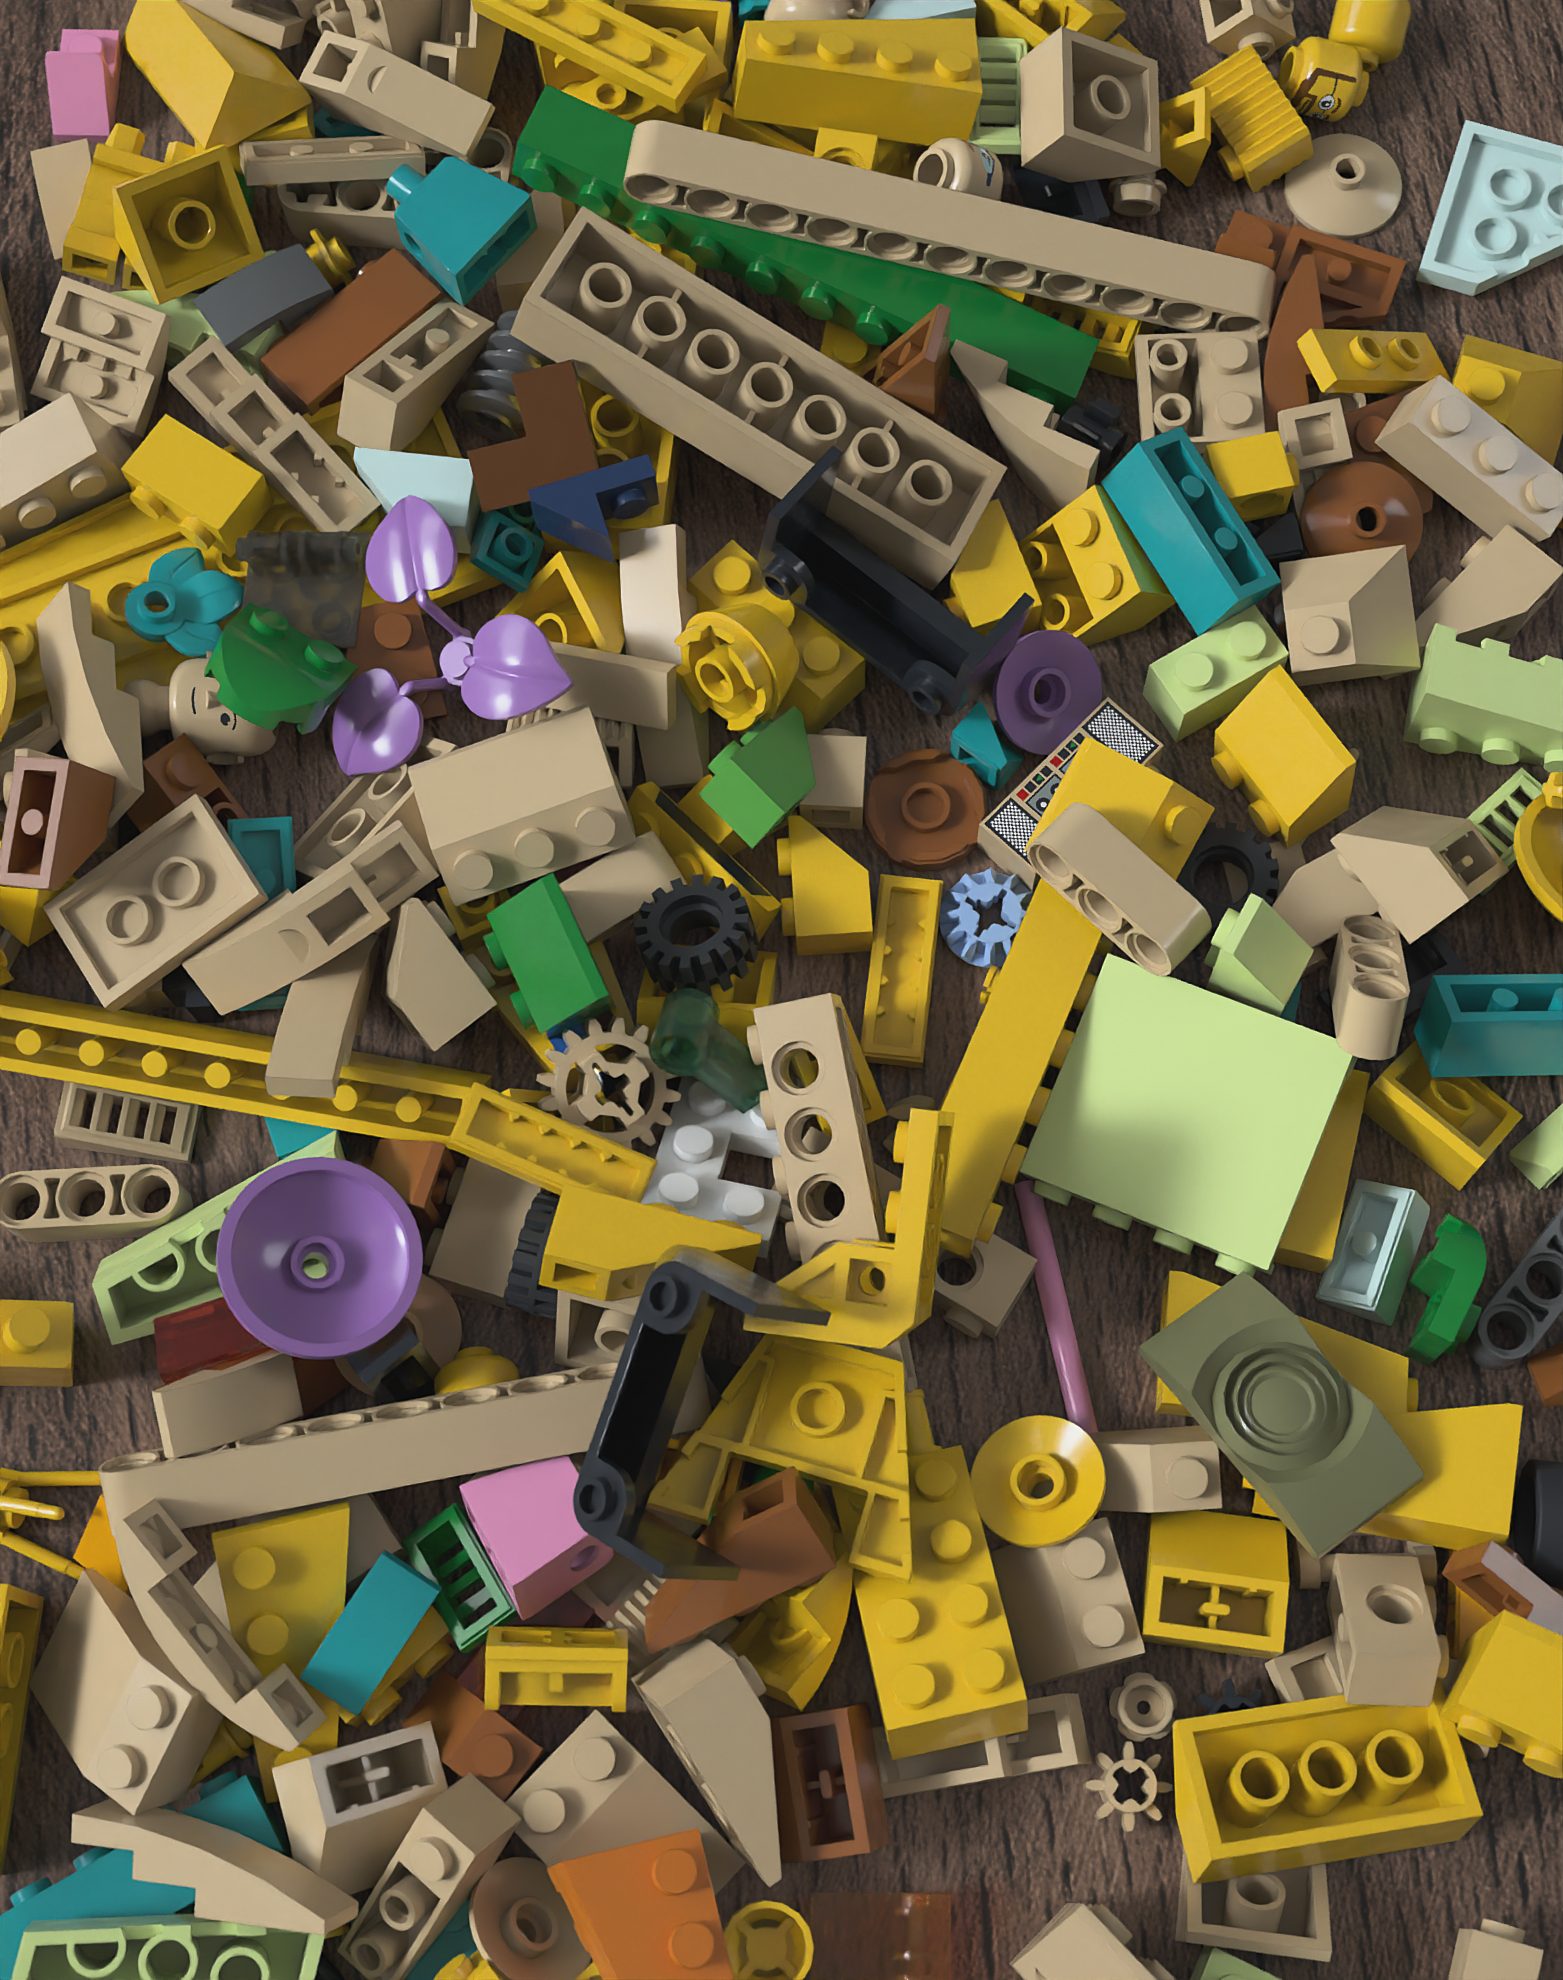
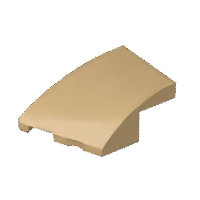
M956 339L950 353L1014 470L1025 485L1045 505L1058 513L1094 485L1100 450L1055 431L1059 424L1060 415L1053 412L1054 405L1007 386L1008 361Z

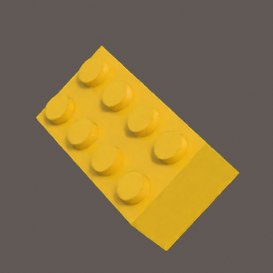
M962 1445L908 1457L912 1578L910 1585L853 1568V1592L892 1760L1028 1730L1027 1697ZM831 1486L838 1526L851 1553L867 1496Z

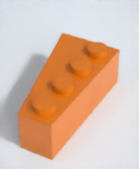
M699 1828L561 1861L546 1869L557 1893H561L575 1922L573 1926L585 1951H589L602 1980H734Z

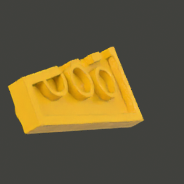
M348 1501L211 1533L232 1637L264 1678L285 1663L327 1716V1719L291 1752L269 1744L253 1735L267 1804L279 1801L271 1768L337 1749L338 1703L299 1677L345 1609L350 1519Z

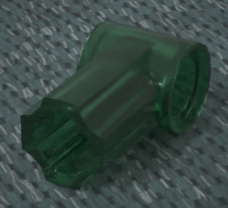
M682 988L670 992L664 999L650 1042L649 1054L651 1060L658 1068L668 1074L676 1076L693 1075L735 1110L738 1109L743 1114L757 1106L760 1102V1092L768 1090L764 1065H755L749 1047L718 1023L720 1018L718 1004L711 996L696 989Z

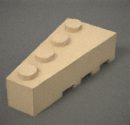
M71 392L66 393L0 433V552L132 491L121 471V468L133 454L126 436Z

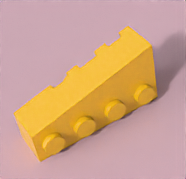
M975 18L745 21L732 77L733 118L814 130L824 127L878 135V139L931 146L942 138H959L969 141L983 94Z

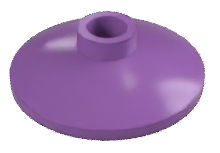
M1040 630L1020 638L998 667L995 674L992 694L997 721L1007 738L1019 748L1034 754L1050 755L1101 704V674L1097 662L1088 647L1073 635L1057 630ZM1038 682L1041 692L1039 698L1035 701L1034 688Z

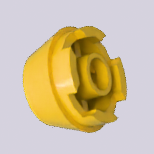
M743 603L698 613L689 620L685 631L680 633L674 641V644L681 646L682 664L676 667V678L682 691L701 714L711 708L721 717L728 719L726 729L743 730L753 723L755 724L758 720L761 722L769 720L778 709L799 669L798 650L786 626L771 611L754 603Z

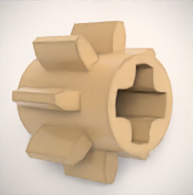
M1125 1742L1121 1749L1122 1760L1116 1763L1107 1755L1101 1752L1095 1756V1760L1100 1768L1104 1770V1773L1100 1780H1091L1084 1783L1085 1790L1100 1792L1101 1799L1104 1802L1097 1809L1095 1817L1098 1820L1102 1819L1112 1811L1122 1814L1121 1825L1124 1832H1131L1135 1825L1134 1813L1140 1811L1149 1819L1155 1822L1159 1821L1162 1818L1161 1813L1152 1802L1156 1794H1164L1173 1790L1172 1784L1157 1782L1156 1776L1152 1771L1159 1765L1162 1757L1156 1754L1145 1762L1134 1759L1132 1742ZM1116 1770L1123 1775L1134 1771L1141 1775L1143 1780L1137 1787L1139 1794L1143 1797L1140 1804L1133 1799H1128L1121 1803L1116 1801L1112 1795L1119 1786L1116 1779L1112 1776Z

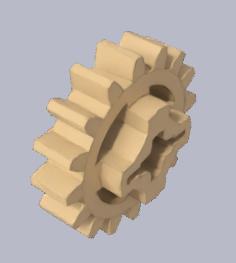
M612 1016L607 1031H602L600 1024L595 1018L585 1019L586 1035L581 1038L566 1028L561 1032L564 1042L568 1046L565 1051L561 1053L547 1048L544 1053L555 1064L553 1073L537 1074L536 1081L551 1087L552 1094L538 1101L539 1108L543 1111L556 1110L558 1118L632 1149L631 1140L635 1138L649 1146L655 1144L654 1135L649 1128L654 1122L670 1126L673 1120L662 1111L664 1102L680 1101L681 1097L680 1093L666 1088V1080L680 1073L678 1066L661 1065L659 1061L669 1048L667 1044L662 1041L652 1043L649 1046L644 1044L649 1028L642 1024H638L629 1035H626L624 1018ZM602 1044H620L630 1048L633 1052L629 1055L625 1054L618 1061L607 1060L594 1047ZM574 1064L580 1072L578 1089L567 1101L566 1082L569 1071ZM592 1065L595 1069L611 1077L621 1076L622 1080L615 1087L620 1095L618 1099L625 1109L604 1097L595 1098V1095L601 1090V1085L597 1080L599 1076L592 1068ZM649 1077L650 1094L643 1110L638 1104L640 1083ZM598 1115L613 1116L622 1125V1128L602 1131L589 1128L584 1123L587 1121L591 1122Z

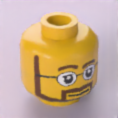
M1308 37L1298 47L1291 46L1288 49L1280 66L1277 83L1297 113L1334 122L1343 118L1351 106L1358 107L1361 105L1367 93L1369 73L1363 71L1362 57L1356 47L1321 37Z

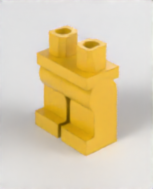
M121 123L115 124L106 144L97 142L93 163L89 169L73 223L69 226L63 244L62 270L115 286L124 252L115 239L112 187L195 155V147L178 141L169 142L164 162H159L142 156L146 141L144 133L137 128ZM126 256L122 288L127 290H147ZM84 257L89 258V259H92V260H96V261H99V262H102V263H100V264H98V263H92V262L86 260Z

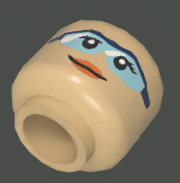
M942 138L932 144L918 159L913 175V180L996 201L1000 199L1004 181L1002 165L996 154L985 147L959 138Z

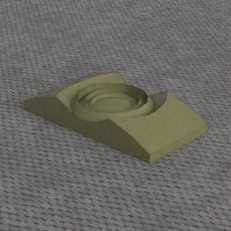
M1245 1271L1139 1346L1138 1353L1315 1561L1423 1481L1424 1473L1375 1403L1338 1373L1323 1356L1299 1318Z

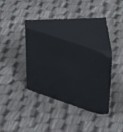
M1294 511L1285 514L1255 539L1280 579L1279 563L1300 560L1304 550Z

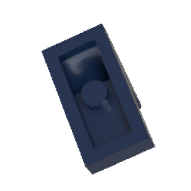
M648 454L528 490L534 519L539 530L611 563H614V557L605 520L611 518L631 519L643 514L649 507L659 504L656 475Z

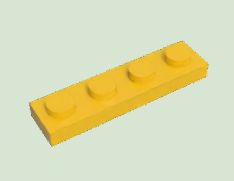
M471 0L474 12L676 114L708 69L707 54L599 0Z

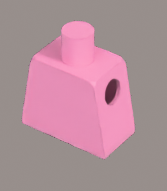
M568 1455L532 1461L459 1486L470 1523L522 1621L532 1617L601 1569L614 1556L612 1548L585 1532L577 1522L573 1509V1494L579 1474Z

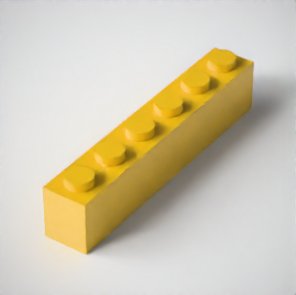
M1040 878L941 1108V1111L955 1113L939 1247L967 1259L970 1257L976 1240L987 1244L990 1242L1003 1210V1206L993 1203L995 1194L1001 1180L1012 1185L1016 1180L1028 1149L1017 1144L1025 1123L1037 1127L1052 1092V1090L1041 1086L1050 1065L1061 1069L1075 1036L1074 1032L1065 1029L1073 1009L1084 1013L1098 976L1088 973L1096 953L1106 957L1107 954H1110L1114 945L1112 940L1042 878Z

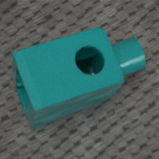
M454 156L444 158L427 177L410 165L403 164L393 172L387 183V194L400 203L396 208L394 218L400 239L405 248L463 307L537 230L531 195Z

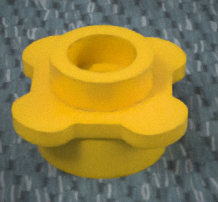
M316 228L311 230L310 234L315 243L306 248L305 251L332 289L343 282L348 286L354 281L348 271L356 267L349 251L338 237L335 236L327 241Z

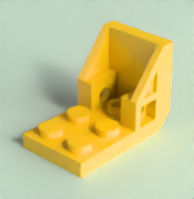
M911 1108L909 1121L898 1122L894 1141V1162L904 1164L902 1186L900 1191L890 1192L885 1218V1231L896 1234L895 1242L855 1238L852 1242H838L775 1283L831 1312L827 1326L752 1317L745 1313L743 1330L883 1349L901 1340L931 1316L955 1113ZM874 1268H878L883 1272L882 1290L873 1284L872 1272Z

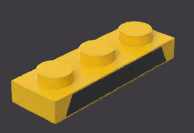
M653 781L637 786L627 802L633 820L635 836L638 837L646 832L655 831L688 886L692 885V875H703L708 886L713 876L723 878L726 888L731 883L739 889L741 897L746 899L758 934V940L760 941L782 907V904ZM710 927L715 933L719 930V928Z

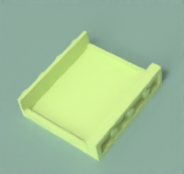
M1107 954L1019 1172L1027 1178L1035 1180L1031 1192L1045 1199L1068 1206L1071 1196L1094 1204L1095 1208L1091 1216L1105 1223L1128 1231L1132 1220L1156 1229L1153 1241L1170 1249L1190 1255L1193 1246L1197 1245L1219 1254L1215 1266L1230 1273L1239 1275L1245 1271L1253 1278L1257 1269L1271 1275L1275 1267L1273 1264L1274 1258L1345 1079L1349 1080L1358 1057L1341 1049L1333 1037L1173 977L1156 976L1138 964Z

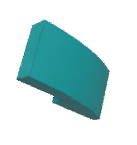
M530 501L487 512H482V509H480L470 550V563L521 594L529 587L545 544V540L539 537L541 530L537 528Z
M384 1550L299 1678L358 1716L442 1587L387 1550Z

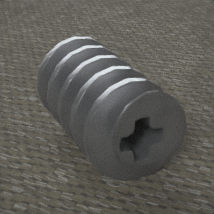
M519 310L507 311L500 315L496 325L497 332L490 335L486 345L487 351L480 355L476 365L477 371L470 375L466 385L467 391L460 395L456 405L459 416L467 426L477 433L500 443L518 439L517 434L512 428L525 430L511 374L556 363L510 335Z

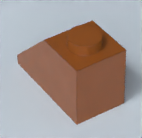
M16 756L0 849V886L57 891L106 840L116 777L69 759Z
M380 1139L375 1155H366L360 1166L383 1178L397 1191L409 1207L418 1230L433 1233L437 1227L444 1229L452 1205L446 1203L447 1191L451 1178L457 1168L446 1145L434 1141Z
M445 1669L441 1671L401 1724L404 1728L431 1721L441 1761L462 1778L468 1773H472L504 1803L551 1754L497 1710H485V1701Z

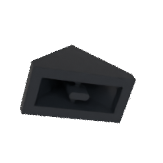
M402 1319L383 1339L365 1350L345 1357L363 1383L382 1405L435 1395L434 1381L441 1369Z

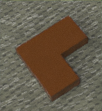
M574 359L511 374L527 437L467 451L482 512L530 501L529 489L601 468Z

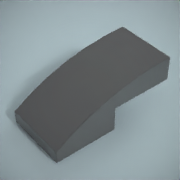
M299 243L244 267L192 301L226 349L231 354H234L279 320L288 328L335 294V292Z

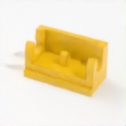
M489 1626L486 1642L485 1710H499L501 1704L612 1706V1712H626L628 1629Z

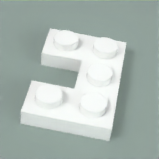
M684 1074L677 1091L681 1094L680 1101L673 1103L669 1116L673 1122L665 1128L655 1159L658 1162L641 1203H664L675 1207L685 1215L708 1221L730 1220L736 1222L747 1231L763 1235L757 1257L767 1259L780 1213L782 1196H780L778 1191L721 1180L730 1150L772 1159L774 1156L781 1155L776 1129L767 1130L760 1106V1092L763 1090Z

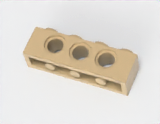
M811 1126L802 1142L810 1152L819 1154L829 1146L832 1138ZM874 1163L884 1217L886 1218L889 1194L891 1191H900L902 1179ZM823 1182L818 1186L814 1194V1205L818 1213L832 1220L836 1216L826 1209L825 1203L833 1194L843 1192L834 1182ZM776 1183L773 1185L771 1190L778 1191ZM789 1195L782 1196L778 1221L784 1226L786 1222L794 1221ZM995 1234L992 1235L989 1244L976 1240L969 1259L939 1247L937 1268L947 1259L959 1258L971 1266L974 1277L964 1285L953 1286L944 1282L936 1269L933 1303L947 1311L943 1317L944 1320L958 1331L972 1338H978L982 1332L995 1339L1032 1278L1038 1260Z

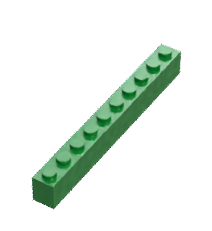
M546 84L517 141L511 173L523 179L531 188L544 193L552 192L578 204L580 208L584 206L601 218H608L634 230L639 237L650 243L665 244L690 256L695 263L704 268L719 269L745 281L756 292L766 295L773 294L799 306L807 315L815 319L830 320L855 332L859 338L869 344L889 347L938 304H942L951 309L950 350L957 339L1008 361L1006 385L1054 405L1053 412L1060 415V420L1075 401L1100 340L971 280L637 201L627 194L623 185L636 125ZM950 353L949 376L964 382L969 388Z

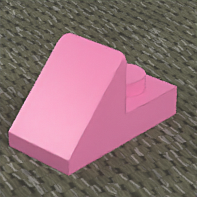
M62 29L60 51L46 52L45 65L52 130L56 141L72 142L88 138L89 142H106L115 126L124 50L119 30Z

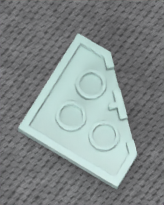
M1466 120L1416 280L1474 296L1563 255V146Z

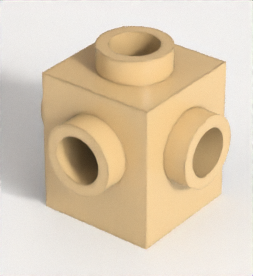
M1199 0L1207 42L1222 54L1232 56L1251 44L1261 60L1264 61L1271 57L1274 51L1296 38L1291 15L1294 10L1293 0Z

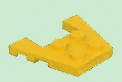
M766 1333L722 1393V1400L699 1431L696 1430L681 1450L682 1455L664 1480L660 1479L651 1491L647 1502L649 1507L657 1511L709 1525L731 1458L741 1459L778 1471L795 1466L799 1475L803 1478L867 1496L849 1556V1567L910 1585L912 1578L904 1362L833 1342Z

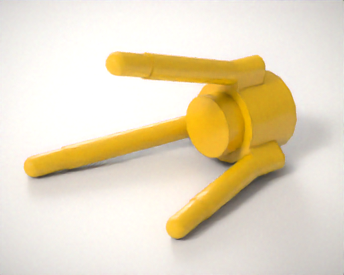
M0 1468V1544L64 1575L79 1580L85 1568L9 1531V1527L19 1528L26 1516L61 1520L64 1517L65 1512L61 1507L29 1500L28 1490L21 1487L102 1486L99 1471L21 1472Z

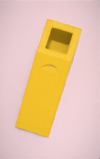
M564 1183L543 1255L539 1285L604 1302L642 1295L646 1282L658 1259L668 1248L675 1245L706 1248L752 1272L763 1235L747 1231L742 1225L730 1220L708 1221L682 1214L678 1209L668 1204L657 1202L643 1204L616 1197L611 1191L599 1186L588 1185L578 1187Z

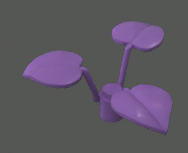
M413 495L400 499L374 532L366 553L367 577L373 590L381 598L391 603L402 604L416 596L420 607L453 635V641L443 648L440 655V667L444 674L441 678L408 681L399 687L395 676L390 671L374 668L357 676L346 687L337 703L334 714L333 744L340 768L347 776L351 777L361 774H380L392 771L403 765L416 752L422 740L424 727L423 715L419 705L414 700L408 698L416 692L441 689L452 692L457 686H460L463 701L472 712L489 720L502 721L533 713L552 703L574 686L573 679L558 660L547 636L531 620L515 614L501 615L487 622L478 631L475 639H473L468 629L460 627L430 599L428 591L443 589L453 580L457 568L458 552L453 533L440 512L426 500Z

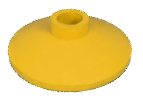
M1035 1415L1014 1420L993 1433L983 1444L975 1458L970 1480L980 1518L990 1531L1004 1541L1014 1545L1042 1548L1057 1545L1071 1539L1092 1521L1104 1498L1106 1470L1096 1444L1079 1426L1055 1416ZM1041 1481L1052 1482L1054 1488L1048 1496L1040 1499L1031 1496L1032 1489L1037 1483Z

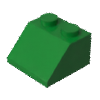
M553 873L539 879L486 915L493 931L483 935V939L498 971L508 967L511 968L520 990L510 994V998L525 1030L537 1026L540 1034L545 1039H548L563 1032L566 1028L570 1029L585 1022V1019L594 1018L616 1008L564 891Z

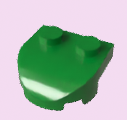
M250 602L225 626L205 667L204 676L216 678L220 684L217 699L233 713L248 722L267 730L275 729L280 721L299 723L297 726L298 731L301 734H307L318 728L328 707L350 684L358 666L345 659L342 652L334 645L323 640H313L291 627L288 620L279 612L266 607H258Z
M1449 1212L1443 1217L1436 1229L1434 1236L1438 1237L1439 1240L1434 1250H1430L1427 1256L1420 1257L1407 1283V1286L1429 1296L1430 1299L1403 1355L1427 1367L1443 1352L1451 1356L1459 1342L1464 1344L1467 1341L1482 1311V1307L1472 1302L1485 1274L1487 1261L1485 1244L1481 1235L1472 1224Z

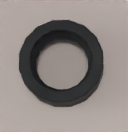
M1529 1459L1522 1469L1517 1486L1513 1518V1551L1523 1559L1524 1566L1548 1586L1563 1591V1462Z

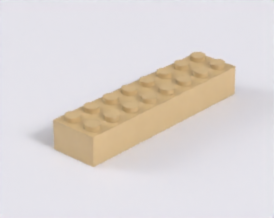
M584 206L577 213L523 298L510 331V335L556 363L574 359L579 377L781 500L834 445L843 452L826 516L896 570L931 591L935 589L956 563L1007 469L1001 463Z

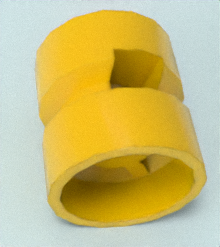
M759 1900L745 1904L730 1916L723 1929L734 1980H804L812 1965L814 1945L810 1928L798 1912L784 1903Z

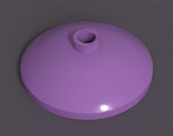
M308 1157L288 1161L267 1170L250 1182L237 1196L225 1216L219 1233L216 1251V1268L223 1296L230 1310L242 1326L262 1343L290 1356L315 1360L335 1359L358 1353L371 1347L389 1334L406 1314L416 1296L423 1265L422 1243L416 1221L409 1207L397 1191L383 1178L358 1164L328 1157ZM310 1258L318 1259L324 1264L326 1275L321 1278H311L305 1274L302 1263Z

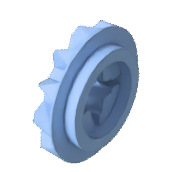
M991 867L985 872L973 875L965 873L958 883L946 891L941 905L939 923L946 944L955 955L969 964L990 968L992 965L1002 967L1034 892L1029 891L1020 882L1016 874L1008 876L997 873ZM999 898L1003 899L1001 918L1008 924L1002 927L999 924L993 923L988 930L984 929L980 937H977L980 915L973 910V907L976 908L978 906L987 910L993 903H997Z

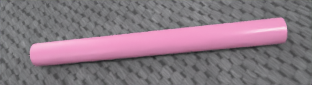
M1035 1180L1023 1181L1015 1184L1014 1190L1029 1254L1038 1260L1034 1275L1068 1420L1079 1426L1086 1433L1098 1432L1044 1199L1031 1192Z

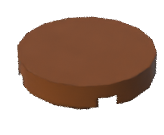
M937 749L909 750L887 760L872 779L864 797L865 829L876 850L894 865L916 872L942 871L963 861L976 848L979 824L988 816L986 790L976 771L964 761L962 764L957 759L949 757V753Z

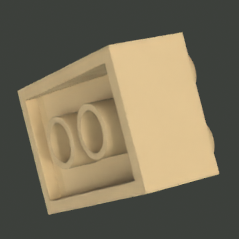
M93 1568L83 1570L29 1682V1686L83 1776L132 1815H137L184 1798L224 1715L211 1705L172 1664L143 1620L134 1599Z
M700 1633L693 1640L676 1646L630 1677L730 1845L759 1877L771 1887L781 1880L782 1877L770 1718L758 1700V1697L767 1690L760 1676L744 1655L738 1658L726 1641L717 1646L704 1634Z
M597 1709L505 1802L507 1806L522 1818L514 1832L548 1867L561 1861L699 1828L714 1896L746 1864L720 1833Z

